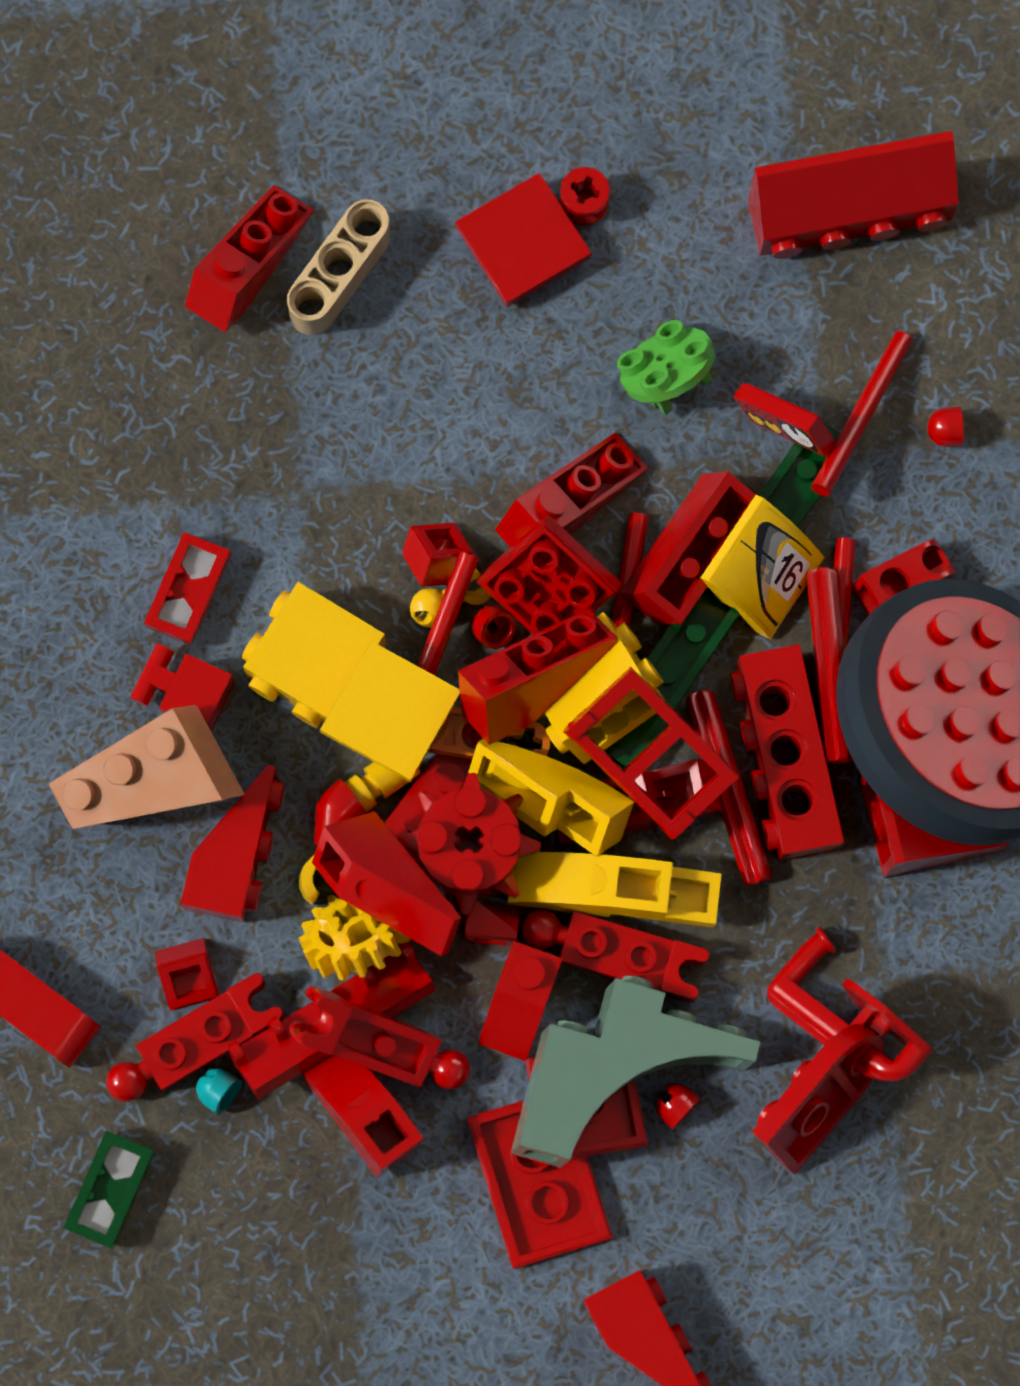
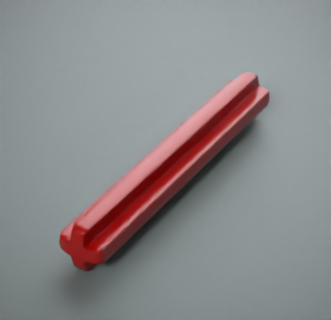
M819 567L809 570L806 578L823 751L826 762L842 764L852 761L853 758L841 731L836 702L837 676L844 653L837 574L835 570L829 567Z
M709 689L695 692L686 699L695 731L739 776L719 797L722 806L721 814L742 881L748 886L766 882L771 878L772 874L715 693Z

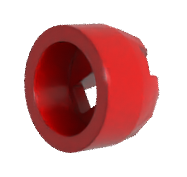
M960 406L941 408L930 416L927 432L931 441L942 447L963 446V417Z
M486 605L477 614H474L471 628L476 639L489 649H499L512 640L516 631V621L503 608L496 605ZM491 621L497 627L492 633L487 628Z
M679 1083L667 1084L665 1086V1089L673 1096L669 1102L659 1094L656 1095L655 1099L657 1114L672 1130L701 1101L691 1089Z

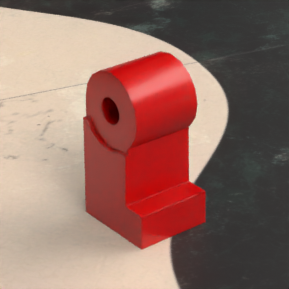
M933 538L861 574L852 586V592L867 616H869L879 605L899 592L926 581L951 579L957 574V571L937 540Z

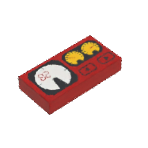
M742 383L733 396L749 420L755 425L824 457H827L836 444L834 437L819 415L748 383Z

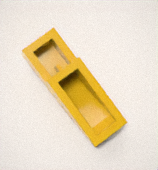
M482 739L477 743L468 772L476 773L481 790L491 792L501 800L519 793L524 800L521 806L517 808L518 811L515 816L544 837L558 829L596 857L621 841L634 801L609 785L574 767L548 756L498 741L489 745Z

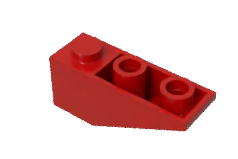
M273 185L195 267L184 307L226 333L252 304L315 210Z
M615 432L518 497L495 531L511 547L548 514L565 531L572 535L644 474L648 467Z
M586 609L459 670L462 716L489 745L532 725L617 644V636L590 609Z
M267 765L244 792L245 795H242L192 853L180 903L185 911L245 923L247 911H257L262 892V882L255 881L259 861L268 862L274 832L266 831L270 811L279 813L285 789V783L277 781L279 774L276 766Z
M373 811L325 825L312 864L338 897L438 955L448 954L461 917L378 814Z
M332 1054L300 1074L377 1179L420 1147L424 1139L393 1096L367 1067Z
M638 1270L582 1300L606 1347L659 1385L712 1386L703 1370L696 1374L693 1373L685 1357L686 1354L693 1351L678 1322L672 1326L668 1325L660 1307L668 1302L654 1275L645 1279L641 1271Z

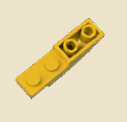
M536 852L518 858L516 870L512 875L520 894L515 899L508 896L507 904L569 913L576 911L586 915L609 918L611 914L714 928L717 920L721 873L672 867L673 862L612 855H599L596 857L594 854Z

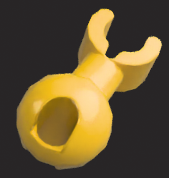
M476 568L471 581L480 576V572ZM480 587L475 591H467L463 602L466 601L472 605H479L489 600L490 594ZM426 588L418 591L413 596L410 603V612L416 623L424 627H432L446 588L441 591ZM423 611L417 617L415 616V612Z

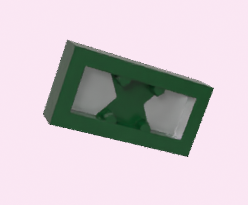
M105 1131L63 1228L114 1249L156 1152L114 1133Z

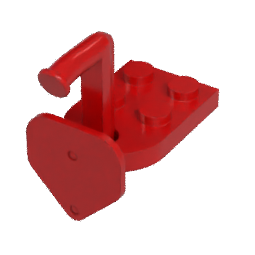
M817 927V933L811 936L794 953L770 982L767 990L768 1000L777 1010L824 1045L812 1060L803 1062L796 1069L791 1079V1085L778 1101L774 1100L765 1106L757 1119V1126L752 1130V1133L777 1161L794 1175H796L862 1096L873 1079L895 1082L906 1079L921 1066L933 1051L927 1043L891 1010L848 978L841 985L855 1005L861 1010L850 1025L798 986L820 959L829 952L832 954L836 953V948L821 927ZM887 1033L905 1046L894 1060L884 1054L882 1038Z

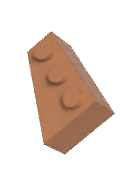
M197 705L170 709L49 783L72 829L245 795Z

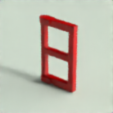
M631 666L587 708L569 722L563 730V733L608 774L662 828V831L671 840L679 836L695 821L698 815L739 778L738 774ZM634 689L662 717L669 727L622 769L587 732ZM681 737L717 774L670 817L634 780Z

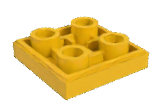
M370 641L320 728V733L411 783L458 700L460 689Z

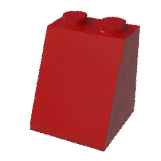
M863 776L859 779L883 878L1000 853L1009 846V842L982 846L966 845L933 836L899 816L874 792Z

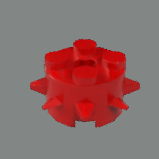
M476 773L467 774L461 789L450 791L440 798L423 789L418 794L425 810L424 815L421 817L419 828L416 831L399 836L398 840L405 849L419 854L421 867L425 870L433 884L448 895H456L462 915L471 914L478 896H488L496 890L515 899L520 894V891L512 874L516 870L518 858L539 852L541 845L540 842L520 834L519 824L515 815L518 811L517 808L521 806L524 798L518 793L501 800L491 792L481 790ZM464 833L469 837L477 834L481 837L478 840V846L481 850L477 853L470 849L462 853L456 849L460 846V839L458 837Z

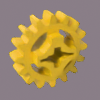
M333 895L327 897L329 903L327 907H314L311 910L315 920L302 923L301 926L305 934L299 937V942L311 969H319L324 978L329 977L336 971L339 980H345L350 972H357L360 978L365 977L367 967L372 965L383 969L385 967L383 959L386 956L398 957L401 954L398 943H405L411 940L409 937Z

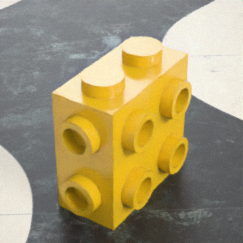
M297 582L291 593L286 590L282 591L274 602L269 613L273 621L264 635L257 632L247 644L242 654V659L246 661L243 668L246 676L251 679L248 685L249 688L271 702H274L277 696L295 706L291 711L293 715L306 724L318 728L320 723H324L370 641L384 648L386 646V639L383 632L300 582Z
M604 612L597 617L617 636V644L541 716L542 719L547 716L551 723L545 731L555 747L562 754L570 750L583 764H586L591 758L563 733L568 723L599 697L630 666L661 697L662 695L657 687L664 683L655 667L646 657L641 661L635 652L641 649L642 645L628 625L623 623L617 627ZM632 689L587 734L605 750L657 712Z

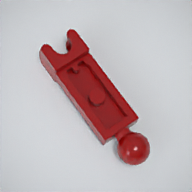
M546 909L531 911L521 923L522 937L529 946L541 950L551 948L555 944L563 946L560 958H563L562 964L612 979L622 980L623 976L640 977L650 981L653 984L652 989L664 992L666 996L689 1003H695L697 999L698 989L680 978L679 967L687 963L699 966L704 965L710 955V952L704 948L677 940H669L573 911L569 927L561 925L558 917Z
M252 974L227 989V992L136 1044L135 1046L143 1060L137 1064L123 1061L114 1065L106 1077L108 1093L120 1102L129 1103L135 1101L143 1095L147 1087V1081L152 1078L156 1080L160 1089L165 1091L228 1054L227 1045L236 1040L242 1045L268 1029V1020L275 1016L280 1021L285 1019L286 1017L279 1007H272L264 1012H256L251 1008L252 997L265 987V981L261 974Z
M316 986L308 987L306 989V996L310 1000L315 1001L317 1007L321 1010L319 1019L311 1024L295 1021L289 1027L291 1036L304 1046L330 1056L333 1054L420 1088L428 1072L437 1086L448 1090L462 1087L470 1076L471 1068L465 1054L452 1049H445L437 1053L442 1040L436 1034L344 1000L341 996Z

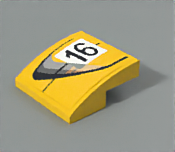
M755 495L701 576V579L720 602L735 608L756 633L771 639L806 587L808 571L818 568L825 557L809 538L784 514L763 497Z

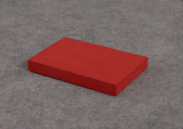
M524 1100L467 1117L512 1269L613 1238L588 1157L572 1159L560 1168L511 1154Z

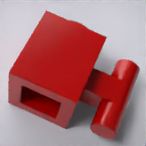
M156 643L129 698L140 705L148 707L155 691L163 692L165 696L159 707L162 714L172 708L197 705L212 733L236 684L232 674L187 653L177 672L174 673L166 669L174 651Z

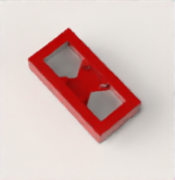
M183 532L144 621L145 627L192 646L232 556L231 551Z

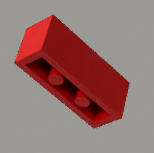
M729 471L702 474L619 594L655 624H682L707 588L701 576L756 494Z

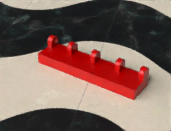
M405 942L398 943L401 951L398 957L388 955L383 959L385 962L383 969H379L375 965L367 967L365 977L360 978L357 974L329 992L341 996L344 1000L393 1018L435 992V987L432 979L416 959L415 952L410 943ZM312 1001L281 1021L277 1016L268 1020V1029L242 1045L236 1040L227 1045L233 1063L258 1100L330 1056L302 1045L291 1036L289 1031L292 1022L299 1021L311 1024L319 1019L321 1010L317 1007L315 1001Z

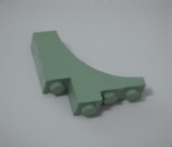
M623 976L622 980L615 979L605 989L594 1036L588 1034L589 1029L586 1026L564 1020L558 1021L557 1025L550 1024L541 1033L511 1154L561 1168L571 1160L578 1138L595 1111L610 1095L628 1083L657 1071L680 1066L710 1065L744 1071L756 1062L760 1041L746 1038L747 1032L735 1026L719 1024L715 1029L698 1024L696 1016L684 1011L668 1010L667 1014L661 1013L666 993L652 989L653 984L650 981L635 976Z

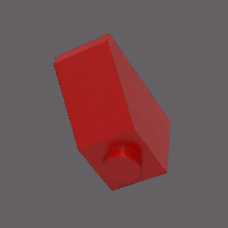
M513 941L478 1041L479 1045L522 1061L527 1060L563 958Z

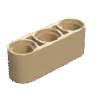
M360 200L350 206L291 286L287 295V305L291 322L299 332L306 335H317L329 328L386 250L390 242L389 216L386 209L379 202ZM366 221L374 222L380 226V230L372 236H362L355 231L360 223ZM337 260H344L352 265L351 270L341 276L330 274L326 269L332 262ZM308 299H316L324 305L322 310L314 315H305L298 308L301 303Z

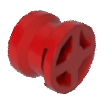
M585 166L575 168L566 174L561 184L560 205L572 223L587 226L595 224L603 218L607 212L610 187L608 180L602 172Z

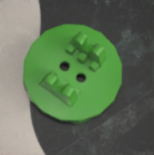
M679 320L665 322L657 329L654 336L642 342L636 349L629 350L619 357L617 368L621 373L620 382L630 398L642 403H652L655 408L659 407L661 412L667 415L673 410L669 399L680 396L695 387L699 382L705 386L712 381L709 371L715 361V346L705 331L694 327H684L683 323Z

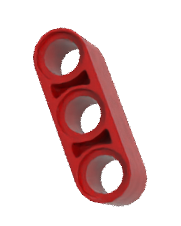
M0 950V1016L68 1068H71L102 1026Z

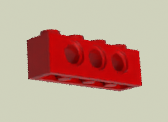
M800 644L740 655L736 664L737 671L730 672V682L735 702L744 701L748 720L741 721L740 723L746 751L755 750L759 769L752 770L751 776L757 801L766 799L770 819L762 820L767 849H777L779 861L839 850L844 840ZM767 694L779 695L785 701L787 711L779 716H771L761 708L760 698ZM777 743L790 744L797 752V762L788 766L777 763L771 755V747ZM788 792L802 794L808 801V812L803 815L788 813L782 805V796Z

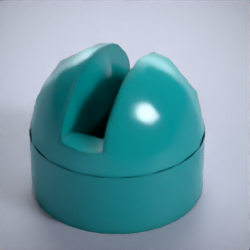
M221 1068L209 1069L204 1074V1077H200L196 1084L198 1099L205 1107L220 1115L229 1107L240 1091L242 1081L229 1071Z

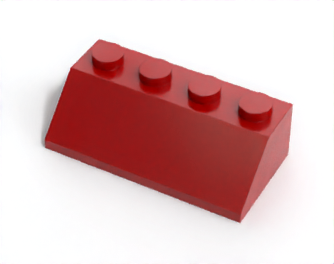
M941 132L755 167L748 205L760 256L773 254L775 259H785L800 254L803 251L802 248L821 244L822 249L833 250L848 245L852 238L869 235L871 240L881 241L898 235L900 229L918 226L919 231L928 232L946 226L948 224L947 221L953 219L958 206L953 132Z

